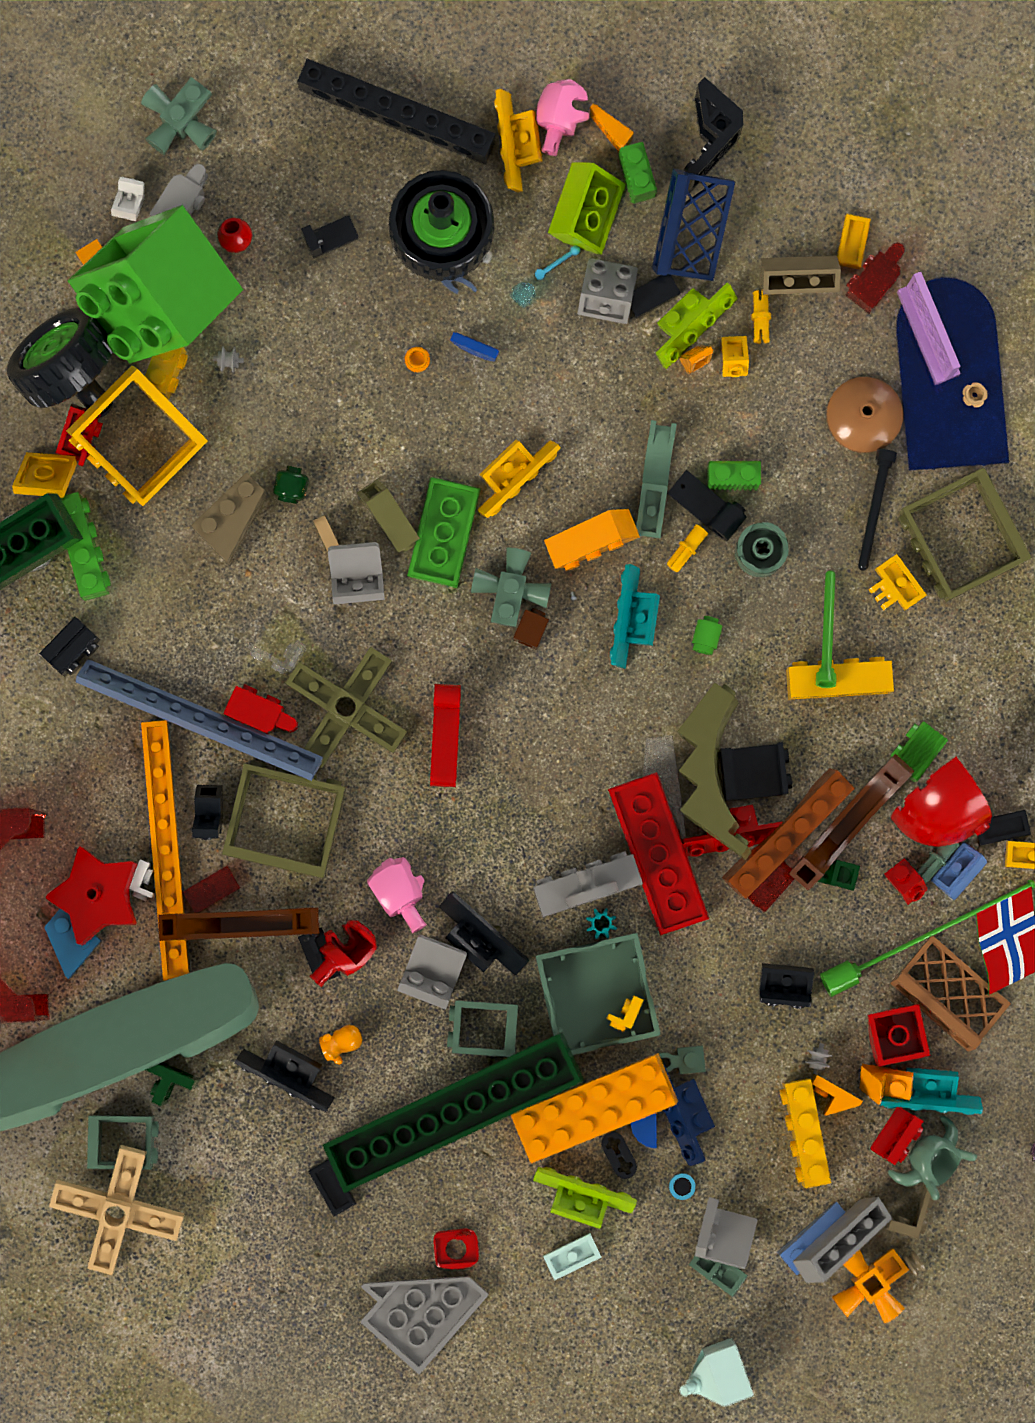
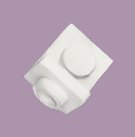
M140 859L129 889L133 890L132 896L146 901L148 897L154 899L156 895L142 888L144 884H149L154 870H151V863Z

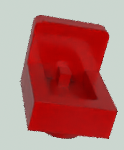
M905 858L884 873L887 880L902 895L907 905L921 899L928 890L923 878Z

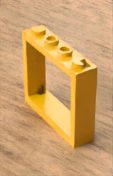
M132 365L67 430L72 436L69 442L79 451L84 448L90 454L87 459L97 469L102 466L108 472L105 477L115 487L120 484L125 489L122 494L132 504L137 501L142 506L208 442L172 403ZM132 381L189 438L138 491L80 434Z

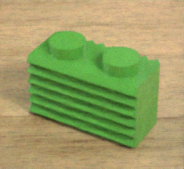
M639 142L621 147L618 159L620 160L621 169H623L622 173L626 179L625 183L627 184L628 193H630L631 202L638 203L655 198L657 188L644 143Z
M709 461L707 465V487L710 490L716 491L718 489L721 491L723 489L726 491L729 489L731 491L734 489L736 491L739 489L741 491L744 489L746 491L749 489L751 491L754 489L756 491L761 484V461Z
M924 721L919 725L914 723L906 733L909 739L903 746L898 744L890 755L892 757L896 754L914 770V773L909 777L913 782L919 780L948 741L947 738Z

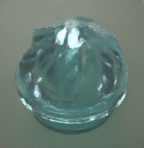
M522 282L512 288L513 291L510 297L520 307L525 309L527 305L533 304L536 291L532 284Z

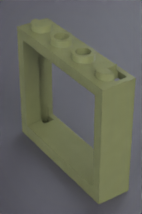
M984 467L899 511L900 516L898 520L905 531H909L912 537L910 540L912 548L916 553L920 552L924 560L922 562L923 569L928 576L932 575L936 583L934 585L935 592L940 599L944 598L945 602L1002 575L1032 558ZM975 483L1014 559L951 591L911 514Z
M251 761V765L244 763L222 855L325 879L346 787L341 786V781L327 778L326 782L316 780L317 776L315 775L312 781L306 778L292 775L291 772L276 767V771L266 769L267 764ZM252 774L336 794L319 866L235 847Z

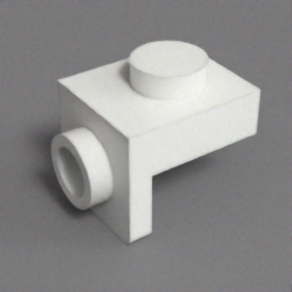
M125 177L119 178L118 192L111 208V216L132 221L137 220L144 201V182Z

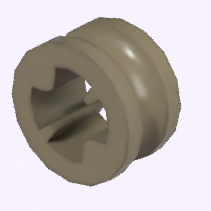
M912 1250L910 1256L906 1257L904 1255L902 1259L912 1275L916 1277L919 1271L924 1272L926 1269L917 1254Z

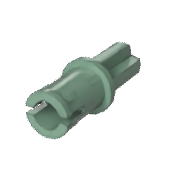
M959 843L937 847L934 852L930 851L929 858L917 870V873L923 878L924 882H928L941 866L945 867L947 865V859L960 847Z

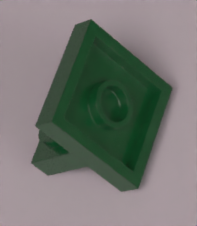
M164 1062L145 1069V1071L161 1077V1079L155 1081L150 1095L153 1096L151 1102L159 1106L167 1104L175 1084L193 1090L197 1088L201 1079Z

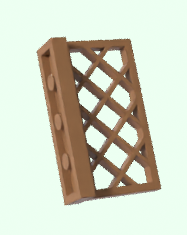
M934 936L927 939L903 970L890 982L892 986L913 1004H919L920 1010L968 1052L975 1050L980 1045L983 1037L1011 1004L997 991L990 995H985L984 990L987 993L989 990L988 983ZM931 944L940 951V961H927L926 950ZM922 956L923 962H917ZM954 963L957 965L960 978H947L946 964ZM941 964L942 979H929L928 965ZM923 965L925 980H915L908 972L913 966ZM960 981L962 996L949 997L948 982ZM965 981H975L979 985L980 995L967 996ZM943 982L944 997H934L930 991V983ZM985 998H994L1001 1004V1007L994 1013H987ZM967 999H980L982 1013L969 1014ZM949 1000H962L964 1014L955 1015L950 1011ZM987 1016H992V1018L987 1022ZM970 1017H982L983 1029L978 1034L970 1028Z

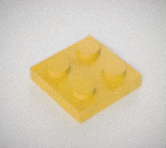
M26 452L12 485L13 493L35 496L55 493L60 498H64L77 465L76 456Z

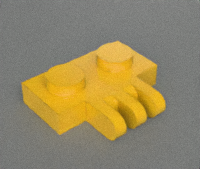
M897 554L875 569L882 580L871 587L869 591L872 594L879 588L881 589L882 593L875 597L877 602L887 597L888 601L880 606L883 610L898 601L904 611H906L927 596Z

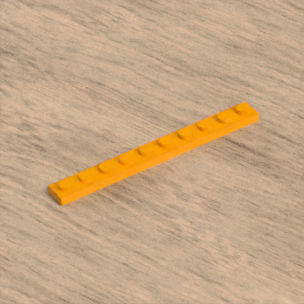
M168 721L142 722L141 730L157 916L184 913ZM187 940L160 941L163 981L190 973Z

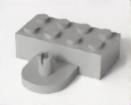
M626 851L612 855L610 862L602 864L600 859L586 864L585 870L577 872V869L573 868L561 872L562 878L553 880L552 876L537 880V886L533 887V891L542 918L642 885L643 883L633 854L627 856Z

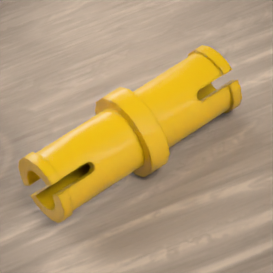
M759 290L753 292L754 313L751 314V320L754 321L753 342L761 344L762 334V340L766 344L770 342L769 321L771 320V313H769L768 295H763L761 290L760 301Z

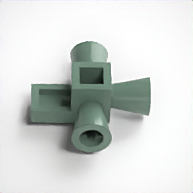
M191 77L171 101L159 86L154 84L145 93L141 105L161 114L160 118L163 124L147 136L145 140L155 150L165 155L175 135L182 140L188 135L201 151L205 150L213 141L217 131L198 122L197 113L212 96L211 91Z
M506 548V572L501 571L500 578L478 568L475 569L471 593H497L491 623L516 628L522 599L547 608L552 583H526L527 576H522L531 552L518 548Z

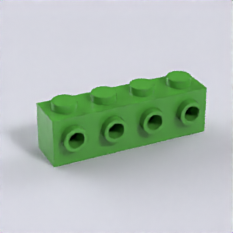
M79 492L65 495L61 500L83 537L81 541L67 549L80 597L87 601L110 594L108 586H111L108 572H103L101 562L104 561L101 547H96L94 537H97V531L94 522H89L87 513L91 512L88 500L86 497L83 498Z

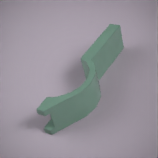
M651 420L636 523L639 536L661 538L676 423H671V427L656 425V421Z

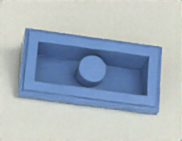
M963 842L947 860V865L945 867L942 866L931 881L951 899L956 900L987 864V860L981 853L966 842Z

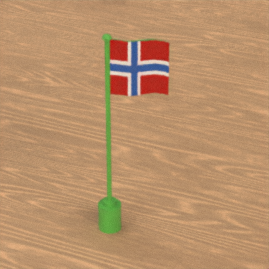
M1028 880L1027 884L860 966H857L856 963L851 964L847 960L820 973L821 981L829 996L833 997L859 984L858 978L862 977L860 971L976 915L978 942L987 970L988 995L1035 972V916L1032 897L1035 882Z

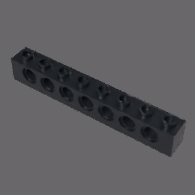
M308 58L297 80L299 91L485 165L495 144V133Z

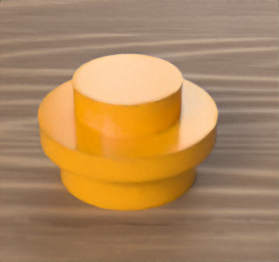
M422 347L409 349L405 355L407 368L416 373L426 370L430 364L429 353Z

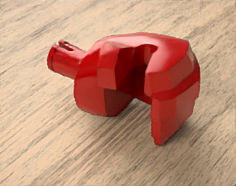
M349 920L347 924L341 925L349 938L348 943L343 945L332 930L324 933L326 944L319 950L325 956V961L309 976L321 988L336 971H341L348 976L361 969L376 951L377 943L374 934L358 920Z

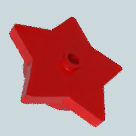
M78 847L70 877L46 895L47 900L69 914L77 944L85 945L99 931L110 925H136V918L130 904L129 888L137 868V863L129 861L105 864L86 848Z

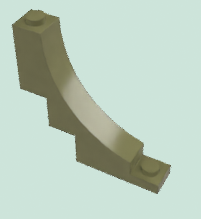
M714 683L677 731L682 739L696 748L679 770L685 779L697 787L680 811L693 823L746 860L752 853L747 846L749 842L738 833L733 836L740 826L725 802L718 772L721 739L725 727L739 703L735 697L736 692L725 684L721 687Z

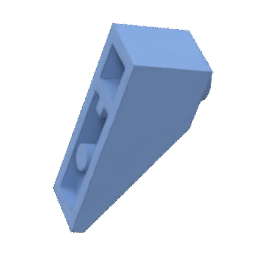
M837 1201L777 1251L796 1275L800 1272L794 1265L793 1260L845 1213Z

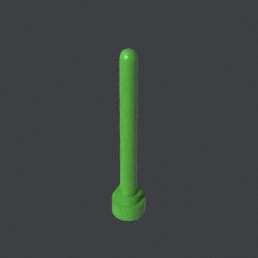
M832 570L827 571L825 574L822 663L819 672L816 673L815 681L816 686L821 688L835 687L837 674L834 673L832 668L836 576Z

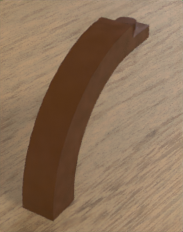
M894 754L834 818L789 874L809 891L826 873L832 863L865 824L909 779L914 770L899 756Z
M318 907L158 915L159 941L319 934Z

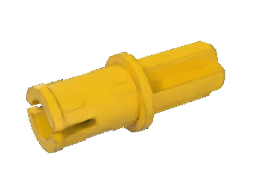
M695 524L685 540L678 543L680 546L668 560L667 566L674 572H679L691 555L695 556V550L704 538L708 536V532Z

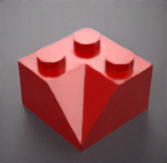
M919 1004L896 1007L867 1015L869 1040L875 1066H884L930 1056Z

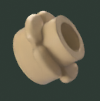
M977 382L966 385L962 392L965 404L968 406L973 405V407L982 406L988 396L984 386ZM976 393L977 397H973L972 394Z

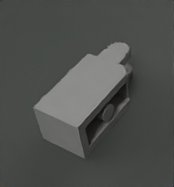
M196 163L186 177L181 174L173 176L151 210L150 217L180 205L185 207L190 216L195 209L198 211L205 201L203 186L208 178V173H206L203 164Z

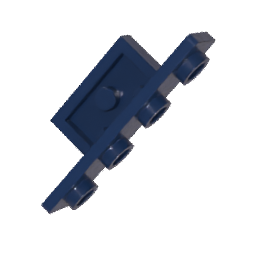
M669 1077L678 1102L676 1105L663 1111L668 1118L671 1131L679 1143L681 1154L688 1166L700 1164L706 1161L696 1136L714 1128L715 1125L695 1079L688 1080L674 1087Z

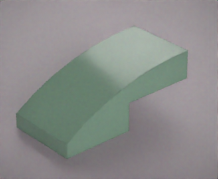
M694 1256L689 1263V1266L732 1297H734L748 1277L738 1267Z

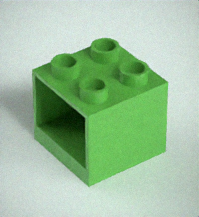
M183 205L123 227L68 280L77 293L76 302L79 308L86 315L97 319L109 335L107 343L112 352L118 357L127 360L129 364L188 346L243 291V288Z

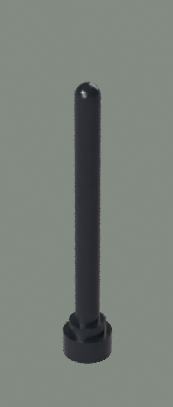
M877 449L875 457L879 468L858 562V568L861 571H865L869 565L888 470L896 462L897 452L887 449Z

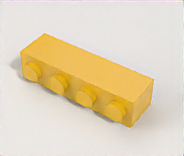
M871 657L869 662H859V658L844 659L843 664H834L832 660V668L834 673L837 674L836 686L832 688H821L815 684L816 673L821 668L822 660L818 661V665L808 666L807 661L793 662L792 667L786 669L788 700L891 694L894 692L892 661H885V657Z

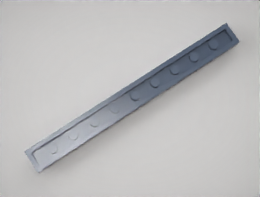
M89 659L76 676V683L310 781H312L322 764V756Z

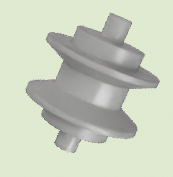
M222 346L221 351H218V355L213 356V361H217V366H220L221 372H223L225 367H230L232 373H234L239 363H244V358H239L236 347L231 352H226L225 347Z
M819 1043V1047H813V1051L807 1050L812 1055L811 1060L805 1061V1063L810 1064L809 1068H814L813 1074L818 1075L819 1070L825 1071V1067L830 1068L826 1061L827 1058L833 1057V1055L828 1054L829 1050L824 1049V1044Z

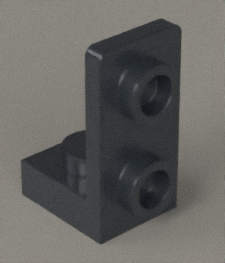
M345 216L315 230H312L311 225L301 228L303 238L313 259L359 239L350 216Z

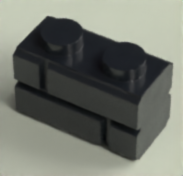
M75 616L39 654L61 675L65 677L69 674L71 676L80 668L81 664L79 661L85 655L90 657L98 649L99 645L97 642L100 639Z

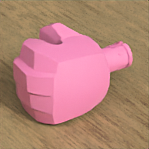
M571 79L558 80L548 84L544 88L537 105V123L547 131L541 151L550 156H557L562 136H573L577 123L589 120L588 112L576 110L572 106L573 100L587 101L588 98L584 88Z
M404 857L397 859L389 858L382 862L367 879V884L389 917L402 914L411 932L416 933L427 925L415 908L416 903L422 899L424 878L422 875L414 877L411 872V865Z

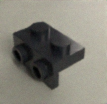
M762 963L758 991L759 1002L768 1006L790 1005L796 1009L811 1007L814 968Z

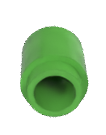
M704 616L703 620L698 619L692 644H694L693 651L713 655V651L717 650L723 627L718 624L719 619L710 616Z

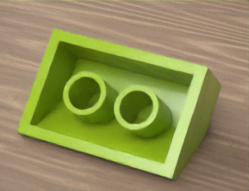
M572 162L548 233L566 244L576 245L581 249L602 255L626 184L594 163Z

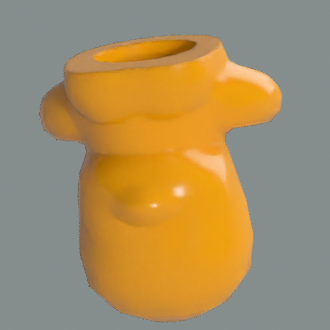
M350 1024L334 1031L332 1036L324 1034L319 1037L320 1046L326 1060L333 1061L338 1065L343 1063L340 1054L357 1050L362 1045L363 1040L360 1030Z

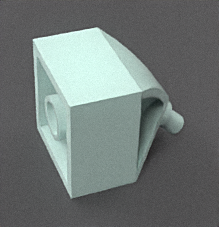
M732 1338L701 1349L687 1383L680 1387L682 1396L686 1397L691 1393L699 1394L722 1406L754 1396L736 1344Z

